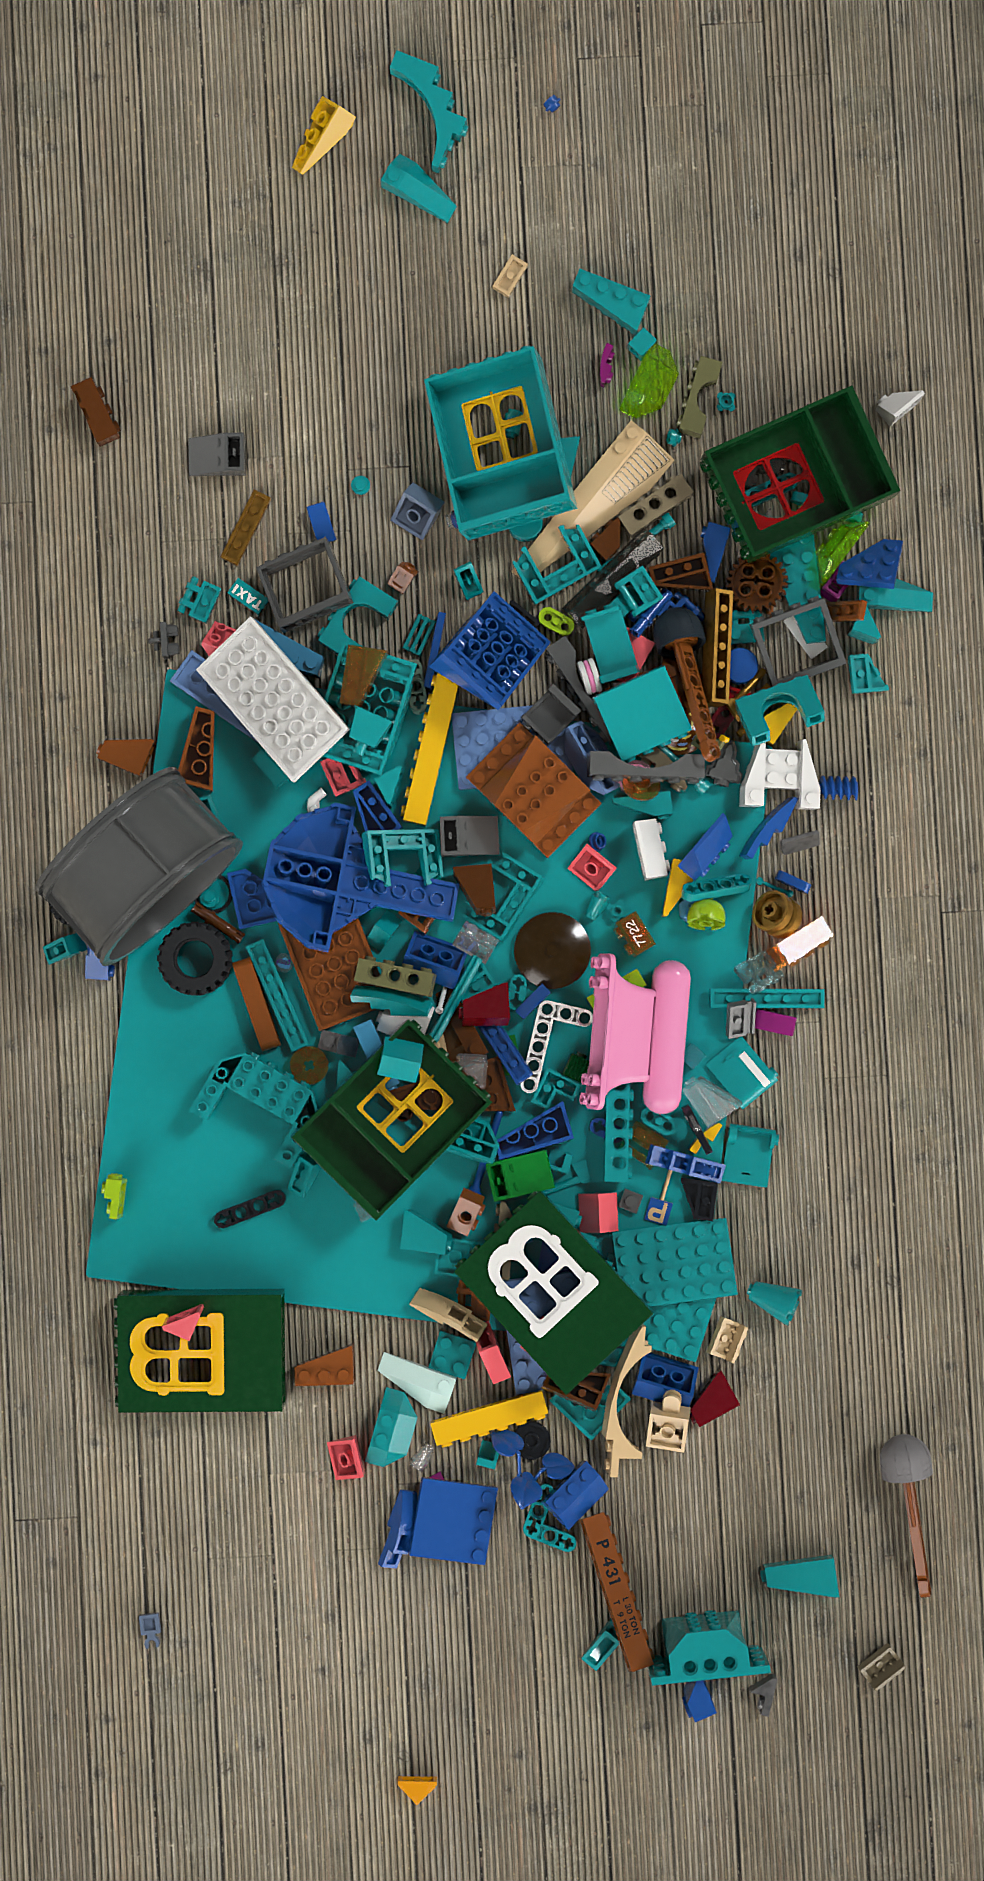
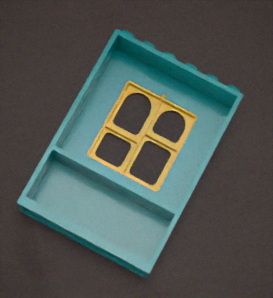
M523 346L518 351H507L502 353V356L495 358L487 357L482 362L468 363L463 368H452L446 373L432 374L429 378L424 379L458 529L468 541L578 509L543 361L534 346ZM508 395L518 396L522 401L524 414L503 420L500 413L501 401ZM478 404L488 405L493 413L496 432L484 437L475 438L470 421L471 410ZM526 423L533 451L529 454L512 458L505 430L509 427ZM498 441L503 460L499 463L482 467L478 455V447Z

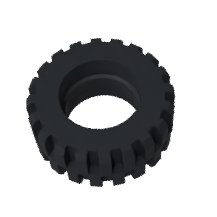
M200 922L183 923L171 929V932L164 936L163 943L159 945V955H157L158 969L162 973L164 981L174 990L193 996L205 995L221 987L225 979L229 977L233 963L230 943L224 935L213 926ZM190 941H201L207 944L213 954V964L210 970L199 977H190L184 974L178 966L177 956L179 950Z

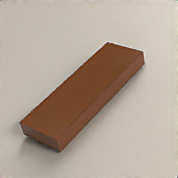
M867 601L827 602L832 622L864 620Z

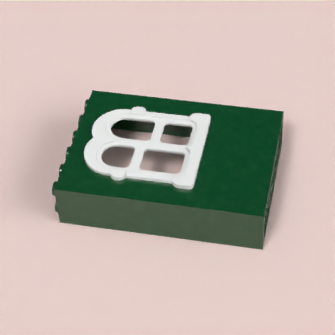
M534 1191L527 1198L529 1202L526 1205L520 1204L512 1212L514 1216L511 1219L505 1218L498 1225L500 1229L496 1233L491 1231L484 1238L486 1242L482 1246L480 1244L476 1245L469 1252L471 1256L468 1259L462 1258L455 1265L457 1269L454 1273L567 1395L652 1316L654 1312L543 1191ZM537 1237L544 1240L559 1257V1260L544 1274L540 1273L524 1254V1245L531 1238ZM507 1260L518 1261L528 1271L527 1277L513 1289L500 1276V1268ZM564 1266H568L580 1279V1284L566 1297H562L550 1284V1279ZM533 1281H537L556 1301V1307L543 1319H538L519 1298V1294Z

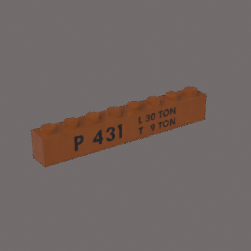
M600 1512L579 1519L628 1672H635L654 1665L653 1659H655L652 1648H648L646 1642L649 1640L645 1628L642 1629L640 1623L642 1616L639 1609L636 1610L634 1605L636 1598L634 1592L630 1591L628 1583H630L629 1576L626 1571H623L621 1565L624 1564L620 1552L617 1553L615 1546L617 1545V1539L614 1533L611 1534L609 1516L605 1515L604 1512Z

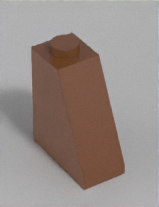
M152 739L104 740V743L99 745L96 754H98L97 758L99 760L142 777L157 742Z

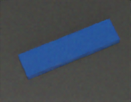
M439 612L437 616L424 681V687L427 690H432L431 682L435 671L429 668V666L439 655L446 613Z
M478 1026L516 1085L521 1084L533 1075V1072L502 1026Z

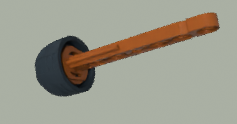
M682 607L670 608L657 618L654 625L653 635L657 652L663 657H676L697 738L700 741L699 745L702 755L706 761L712 762L718 759L721 753L718 741H716L715 730L693 654L694 651L706 643L705 633L699 618L691 610Z

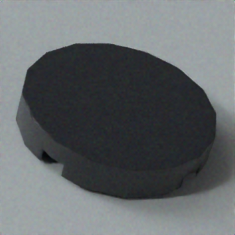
M527 1421V1423L519 1425L514 1431L524 1441V1447L519 1450L522 1458L536 1460L544 1456L549 1450L551 1443L550 1433L540 1422Z

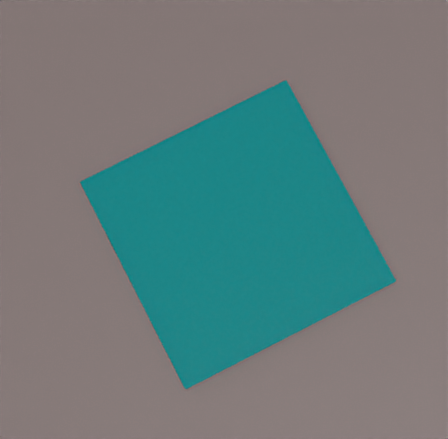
M169 669L166 672L153 774L168 767H176L178 770L195 707L208 709L170 682L177 671ZM315 688L325 699L327 689ZM416 700V704L413 706H417V709H421V705L423 704H420L419 701ZM427 704L425 712L429 711L430 705ZM454 705L453 713L488 709ZM408 706L397 743L391 757L387 759L383 772L384 774L397 766L403 768V774L393 806L389 807L404 828L402 830L439 829L441 847L440 817L498 816L499 855L442 857L444 876L439 880L457 884L453 875V867L486 864L490 859L495 863L503 858L502 852L540 874L545 879L513 925V930L504 943L462 917V914L467 915L468 903L463 902L465 895L459 887L453 921L448 922L435 919L429 926V931L426 934L469 949L460 977L472 955H478L497 985L508 983L509 991L511 978L516 974L522 975L514 957L516 937L527 921L539 914L548 912L566 914L582 925L590 940L591 956L585 972L577 981L563 988L548 989L551 994L544 1001H553L586 1009L593 1014V1009L586 999L594 994V988L589 986V979L591 976H595L596 972L595 968H591V958L598 957L601 953L615 955L616 969L621 977L638 969L646 983V986L643 988L651 989L654 969L662 962L669 960L678 961L684 964L690 971L691 983L685 1049L693 1043L706 1057L694 1070L684 1062L681 1101L674 1111L667 1114L674 1118L677 1123V1129L671 1135H663L642 1122L640 1115L642 1110L647 1107L643 1101L644 1082L630 1083V1089H634L633 1101H630V1109H633V1120H629V1128H633V1139L629 1140V1147L632 1148V1159H628V1167H632V1179H628L627 1183L604 1182L605 1139L592 1133L589 1125L594 1118L606 1119V1097L601 1110L588 1109L586 1105L580 1104L579 1101L580 1094L586 1093V1085H581L574 1101L556 1093L549 1107L550 1109L560 1102H564L574 1139L518 1155L522 1156L547 1150L549 1156L552 1148L573 1155L568 1174L551 1169L554 1184L577 1176L572 1164L586 1159L591 1178L590 1183H579L546 1195L553 1203L579 1211L578 1194L617 1192L618 1231L615 1232L666 1226L644 1219L650 1198H661L668 1174V1169L645 1163L650 1144L721 1163L730 1094L706 1064L737 1038L728 1039L726 1036L727 1008H709V989H743L760 846L753 859H744L739 855L750 836L764 820L767 789H764V806L739 807L741 784L729 783V787H722L713 784L714 779L705 776L704 780H708L711 786L700 795L695 790V784H689L687 780L685 782L688 787L685 792L682 790L680 792L675 791L670 787L671 784L665 780L663 783H653L646 779L645 787L637 788L641 782H635L633 788L643 794L670 791L673 814L669 815V819L658 820V817L653 818L612 804L613 798L634 796L624 792L620 785L617 789L605 795L590 789V792L602 804L547 858L477 788L459 790L452 717L426 826H421L403 821L404 817L400 816L402 806L407 805L408 801L405 793L407 786L411 787L412 779H409L411 768H415L417 762L414 760L415 751L420 749L421 742H418L420 730L424 731L425 723H422L424 713L420 715L414 714ZM214 713L213 792L189 785L188 787L198 798L210 794L219 821L229 832H233L236 838H240L243 842L239 854L221 874L228 879L227 873L247 869L263 879L271 841L297 815L308 813L307 800L320 788L327 794L320 800V809L328 807L333 803L356 807L353 825L362 838V833L365 832L354 797V790L335 797L320 761L327 759L326 757H321L296 782L288 780L277 789L252 760V757L261 751L263 747ZM573 720L568 726H570V725H572V724H574V723H576V722H579V721H574V720ZM584 722L585 725L600 733L597 726L593 727L590 722ZM735 741L737 749L736 760L740 764L739 772L742 773V783L747 766L752 758L754 747H752L751 743ZM606 742L605 745L609 752L619 759L614 744L610 746ZM766 745V749H772L770 745ZM697 748L695 751L689 754L702 755V752ZM636 755V759L633 761L641 762L642 758ZM705 760V769H706V766H707V765H711V762H708V761ZM342 763L350 783L355 782L356 780L349 765ZM572 766L573 773L579 778L575 769ZM359 768L362 777L372 783L386 803L374 778L380 775ZM724 813L733 835L728 842L731 845L724 853L720 851L718 853L720 856L718 861L714 865L710 863L708 865L710 868L708 873L704 877L699 876L695 881L735 874H747L752 879L750 890L744 893L713 898V900L723 906L726 915L725 927L718 930H711V927H705V930L689 927L688 923L679 917L678 906L683 900L682 897L666 917H662L670 871H668V876L644 881L633 823L648 819H656L657 823H661L662 834L659 835L661 842L664 841L666 846L664 858L669 861L671 868L672 859L683 860L719 816ZM594 832H599L606 837V846L597 852L617 868L599 891L610 897L609 904H614L617 900H623L624 908L628 911L626 918L621 917L616 922L611 921V915L606 908L596 920L585 915L592 894H595L596 891L567 869L586 844L589 845V837ZM417 850L388 851L389 869L415 874L420 867ZM492 868L496 915L516 883ZM218 878L207 889L215 890L220 897L216 907L207 908L210 910L219 909L224 906L229 897L228 886L223 880ZM721 884V886H723V887H725V888H729L728 885H726V884ZM704 887L705 890L712 891L711 888ZM233 898L225 910L215 913L239 931L245 933L239 944L223 934L230 943V949L233 953L232 962L250 957L246 946L261 939L265 940L310 1045L291 1052L260 981L281 1043L279 1047L262 1052L233 965L229 972L230 975L225 979L224 984L211 993L193 996L180 993L171 988L164 981L163 975L158 969V948L163 943L164 936L168 935L174 927H178L183 923L205 922L194 913H191L195 906V902H193L163 930L128 955L86 1276L89 1278L174 1289H285V1303L437 1322L409 1305L419 1288L458 1303L456 1288L461 1279L459 1277L434 1275L435 1253L400 1249L404 1210L416 1211L452 1234V1237L485 1241L484 1238L491 1231H494L495 1223L499 1224V1216L495 1215L496 1204L501 1202H494L487 1169H485L480 1185V1193L485 1197L482 1204L486 1206L482 1215H477L478 1224L474 1231L470 1230L468 1236L447 1228V1224L463 1188L469 1189L470 1185H473L480 1162L448 1151H444L375 1221L322 1168L304 1198L287 1189L296 1163L290 1169L274 1160L293 1126L289 1122L229 1088L225 1090L209 1120H205L189 1111L217 1061L223 1058L246 1052L250 1054L251 1051L258 1054L263 1062L267 1063L270 1061L278 1066L277 1070L283 1073L287 1071L295 1076L294 1079L298 1082L303 1080L312 1085L311 1089L315 1091L319 1108L337 1090L338 1062L342 1060L354 1073L367 1060L360 1042L356 1057L318 1049L322 1031L318 1030L278 922L240 930ZM376 906L359 917L366 938L387 910L403 922L381 952L369 944L373 957L376 958V962L383 963V960L394 961L395 966L401 967L414 931L423 932L398 914L399 911ZM420 916L418 921L423 923L427 917ZM190 941L179 950L177 956L178 966L184 974L190 977L202 976L210 970L213 964L212 951L207 944L201 941ZM286 957L287 960H290L291 962L289 963V961H284V960H279V961H278V959H283V958ZM276 961H278V963L283 964L287 962L286 964H290V968H280L276 964ZM399 971L392 973L391 978L393 981H397L400 978ZM519 977L516 981H513V984L516 985L515 991L519 992L520 986L524 985V982ZM528 980L525 1000L539 987ZM435 983L432 997L437 1007L435 994L442 991L443 986ZM516 993L514 999L510 1000V1003L515 1008H517V1005H521V1001L518 1000L519 994ZM544 1004L541 1008L542 1013L545 1015L551 1014L552 1006ZM538 1007L525 1020L514 1010L510 1009L508 1026H502L508 1036L515 1035L518 1051L525 1062ZM564 1008L561 1010L560 1015L563 1019H569L571 1011ZM385 1009L373 1010L324 1030L358 1038L353 1027L372 1019L377 1028L379 1024L376 1021L380 1011L384 1012ZM433 1013L425 1034H430L439 1017L438 1013ZM581 1013L579 1020L581 1023L586 1024L589 1022L590 1016L587 1013ZM553 1020L539 1083L547 1067L562 1074L571 1053L576 1054L578 1051L586 1055V1060L589 1061L592 1023L587 1027H581ZM541 1022L537 1025L539 1033L544 1034L547 1032L548 1026L546 1023ZM475 1026L488 1053L463 1067L497 1056L478 1026ZM378 1031L383 1043L385 1036H391L381 1031ZM536 1041L533 1043L532 1048L535 1052H541L544 1046L542 1042ZM531 1060L528 1066L531 1071H536L539 1068V1063L536 1060ZM510 1075L505 1076L516 1111H503L496 1139L501 1138L547 1111L530 1102L535 1091L532 1093L524 1092L521 1084L516 1085ZM532 1079L524 1081L525 1089L531 1090L534 1088L535 1083ZM622 1084L615 1088L621 1091L625 1089L626 1085ZM376 1093L372 1097L374 1101L390 1113L393 1111V1106L380 1093ZM617 1099L614 1102V1106L616 1109L622 1110L625 1108V1102ZM687 1104L692 1109L702 1131L717 1122L722 1124L714 1140L710 1141L707 1139L713 1150L708 1155H706L702 1146L697 1154L688 1150L697 1137L694 1135L681 1107ZM422 1110L427 1116L430 1113V1110ZM483 1111L477 1119L489 1122L492 1125L496 1111ZM649 1112L646 1117L651 1120L654 1115L652 1112ZM414 1113L411 1119L403 1122L415 1132L423 1126V1122ZM618 1118L614 1121L615 1125L624 1128L625 1123L622 1119ZM601 1121L598 1123L594 1122L593 1124L597 1132L599 1129L605 1131ZM665 1122L663 1127L669 1129L670 1123ZM624 1141L613 1143L615 1148L621 1149L624 1147ZM498 1153L496 1154L494 1162L500 1161ZM616 1157L613 1159V1165L616 1168H621L624 1165V1161L622 1158ZM672 1171L664 1201L673 1203L667 1225L705 1221L693 1218L681 1178L709 1180ZM111 1173L122 1174V1178L127 1179L123 1216L119 1219H109L110 1214H107L108 1202H111V1199L104 1198V1193H101L102 1183L106 1182L108 1174ZM624 1189L643 1195L637 1213L618 1207ZM274 1190H281L286 1195L284 1205L226 1228H219L214 1223L216 1213ZM274 1193V1198L268 1200V1196L264 1197L268 1202V1208L272 1207L270 1203L274 1201L280 1204L282 1196ZM531 1194L505 1199L511 1213L520 1204L526 1205L529 1202L527 1198ZM256 1200L254 1202L255 1210L262 1211L264 1209L263 1201ZM244 1207L236 1209V1215L239 1218L246 1216L247 1212ZM229 1210L230 1215L228 1216L220 1214L218 1222H222L225 1225L226 1220L232 1218V1222L236 1221L232 1216V1210ZM612 1232L586 1233L597 1237L596 1241L599 1242L597 1250H599V1253L605 1260L608 1253L614 1254ZM535 1237L533 1242L524 1245V1254L534 1267L538 1269L542 1240ZM511 1261L509 1279L527 1277L528 1271L518 1261ZM466 1295L465 1305L471 1306V1295ZM490 1312L489 1323L492 1330L507 1331ZM625 1340V1341H624L621 1345H619V1346H624V1347H625V1345H626V1343H627V1340Z

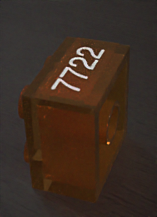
M636 911L614 924L616 928L613 930L618 939L622 938L626 943L623 947L629 956L633 955V957H636L656 944Z

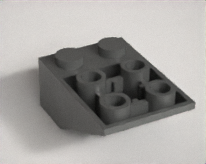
M243 432L219 433L188 438L189 476L246 475V437Z
M498 816L440 817L442 857L499 855Z

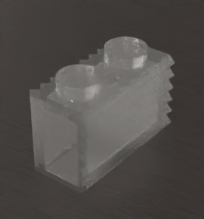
M466 921L452 945L470 956L476 955L480 957L482 963L486 964L499 940Z

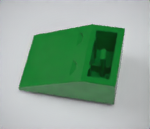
M547 1150L496 1161L493 1164H486L494 1202L531 1194L534 1191L539 1192L555 1188Z

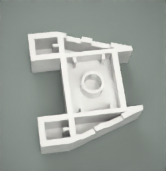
M806 739L797 741V750L766 749V742L754 747L752 758L740 786L739 807L764 806V789L796 790L795 797L799 799L795 809L816 810L820 808V786Z

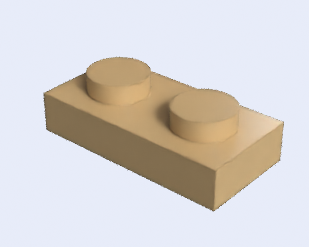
M512 254L493 284L492 289L509 298L527 269L528 263Z

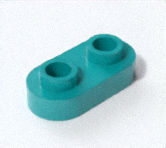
M647 1107L642 1110L640 1117L647 1126L663 1135H671L676 1131L677 1123L671 1116L652 1112L654 1117L649 1120L646 1115L652 1111ZM665 1122L670 1123L669 1129L663 1127Z

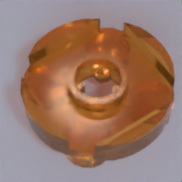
M313 1046L298 1049L291 1057L290 1069L298 1082L303 1080L309 1084H315L326 1076L329 1069V1061L325 1053L319 1048ZM312 1060L315 1067L307 1071L304 1063L305 1061L309 1062Z

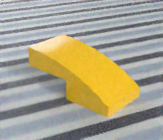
M717 1122L704 1130L705 1137L713 1141L722 1124ZM697 1138L688 1149L697 1154L701 1147Z

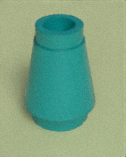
M596 891L595 894H592L585 915L596 920L609 904L610 897L600 891Z

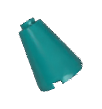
M755 1281L754 1284L751 1283L746 1294L749 1295V1300L784 1325L789 1326V1321L792 1320L799 1304L797 1300L799 1296H802L803 1291L798 1288Z

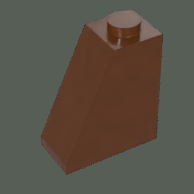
M480 864L453 867L454 879L459 884L460 889L476 915L486 917L495 914L492 865Z

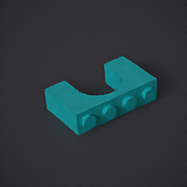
M360 576L357 580L354 579L348 588L354 603L336 612H332L328 618L329 624L326 628L322 627L317 635L319 637L318 642L337 655L343 640L360 645L349 638L343 630V622L349 611L357 607H367L389 620L399 604L396 599Z
M808 675L795 677L791 681L778 683L774 687L761 689L757 693L742 696L735 700L737 714L752 747L770 741V730L763 714L769 706L775 703L785 702L794 705L799 710L806 727L825 721V711Z

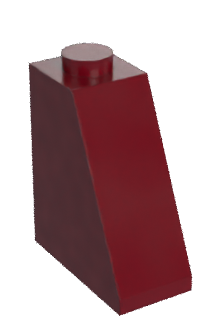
M508 983L499 984L464 999L462 1006L458 1007V1019H462V1026H508L510 1020Z
M721 1369L716 1370L690 1405V1419L693 1424L697 1423L699 1427L740 1406Z

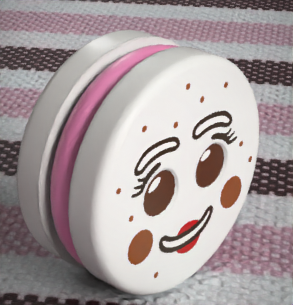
M593 658L577 662L581 684L587 695H592L596 691L597 693L601 692L602 686Z

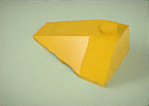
M322 96L312 112L310 119L313 122L310 129L305 131V143L299 147L292 168L303 175L346 135L353 126L356 117Z

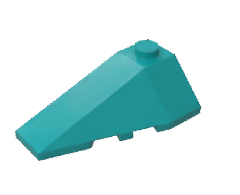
M399 154L389 164L381 178L382 188L446 223L449 222L457 208L456 204L416 162L402 154Z
M897 578L894 589L857 586L856 600L867 601L868 609L932 612L933 592Z

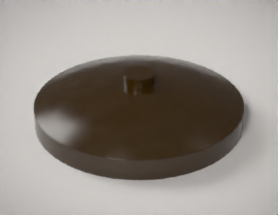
M557 912L542 913L527 921L520 929L514 945L515 961L522 975L536 986L543 984L547 989L563 988L577 981L585 972L591 956L590 940L582 925L574 918Z

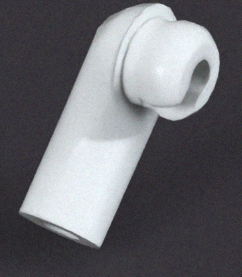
M322 788L308 798V813L320 808V800L327 795Z

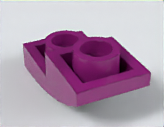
M606 343L600 364V386L603 388L606 383L610 384L614 375L611 372L612 366L607 364V362L611 364L615 355L612 352L613 345Z
M757 1009L755 1028L793 1036L797 1017Z

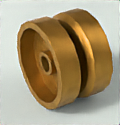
M772 890L762 894L756 900L753 906L752 918L754 924L759 929L772 937L782 939L791 936L798 929L802 921V910L795 900L780 891Z

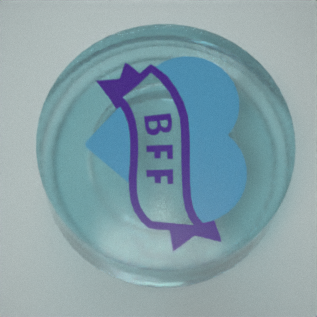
M287 953L279 954L275 959V966L280 972H289L294 967L292 959Z

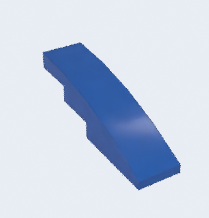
M787 798L773 809L750 836L739 856L744 859H753L759 846H767L773 833L782 832L799 798Z
M650 1144L645 1163L717 1183H721L726 1166L725 1164Z

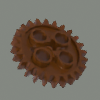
M770 554L749 564L747 560L743 561L738 558L739 565L732 564L735 570L728 571L732 577L726 578L727 582L730 583L726 585L727 590L733 591V603L738 602V608L744 605L745 612L751 608L752 614L755 613L756 609H759V612L762 613L763 608H766L769 612L770 605L777 607L775 601L782 602L780 595H786L784 589L789 587L788 583H786L789 580L788 576L785 575L787 573L786 568L781 569L783 567L782 562L777 563V557L771 560ZM747 570L754 571L750 576L745 575ZM770 571L773 573L771 577H764L766 572ZM745 588L751 589L748 594L742 593ZM763 590L770 591V593L767 596L761 595V592Z

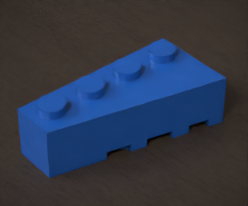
M560 1102L497 1139L499 1143L497 1152L499 1160L574 1139L564 1102Z

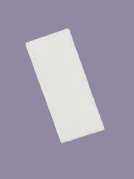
M794 616L783 621L811 659L828 648L825 642L806 644Z

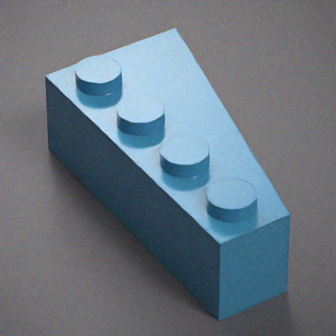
M257 621L302 674L320 678L325 661L323 656Z

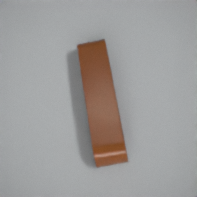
M251 957L233 962V969L262 1052L281 1046Z

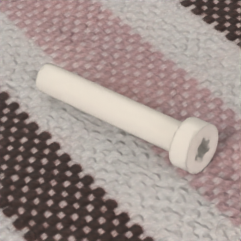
M444 986L438 1007L435 1009V1012L438 1014L443 1013L442 1007L447 992V987Z

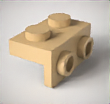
M720 1316L707 1353L735 1363L743 1340L746 1338L748 1327Z

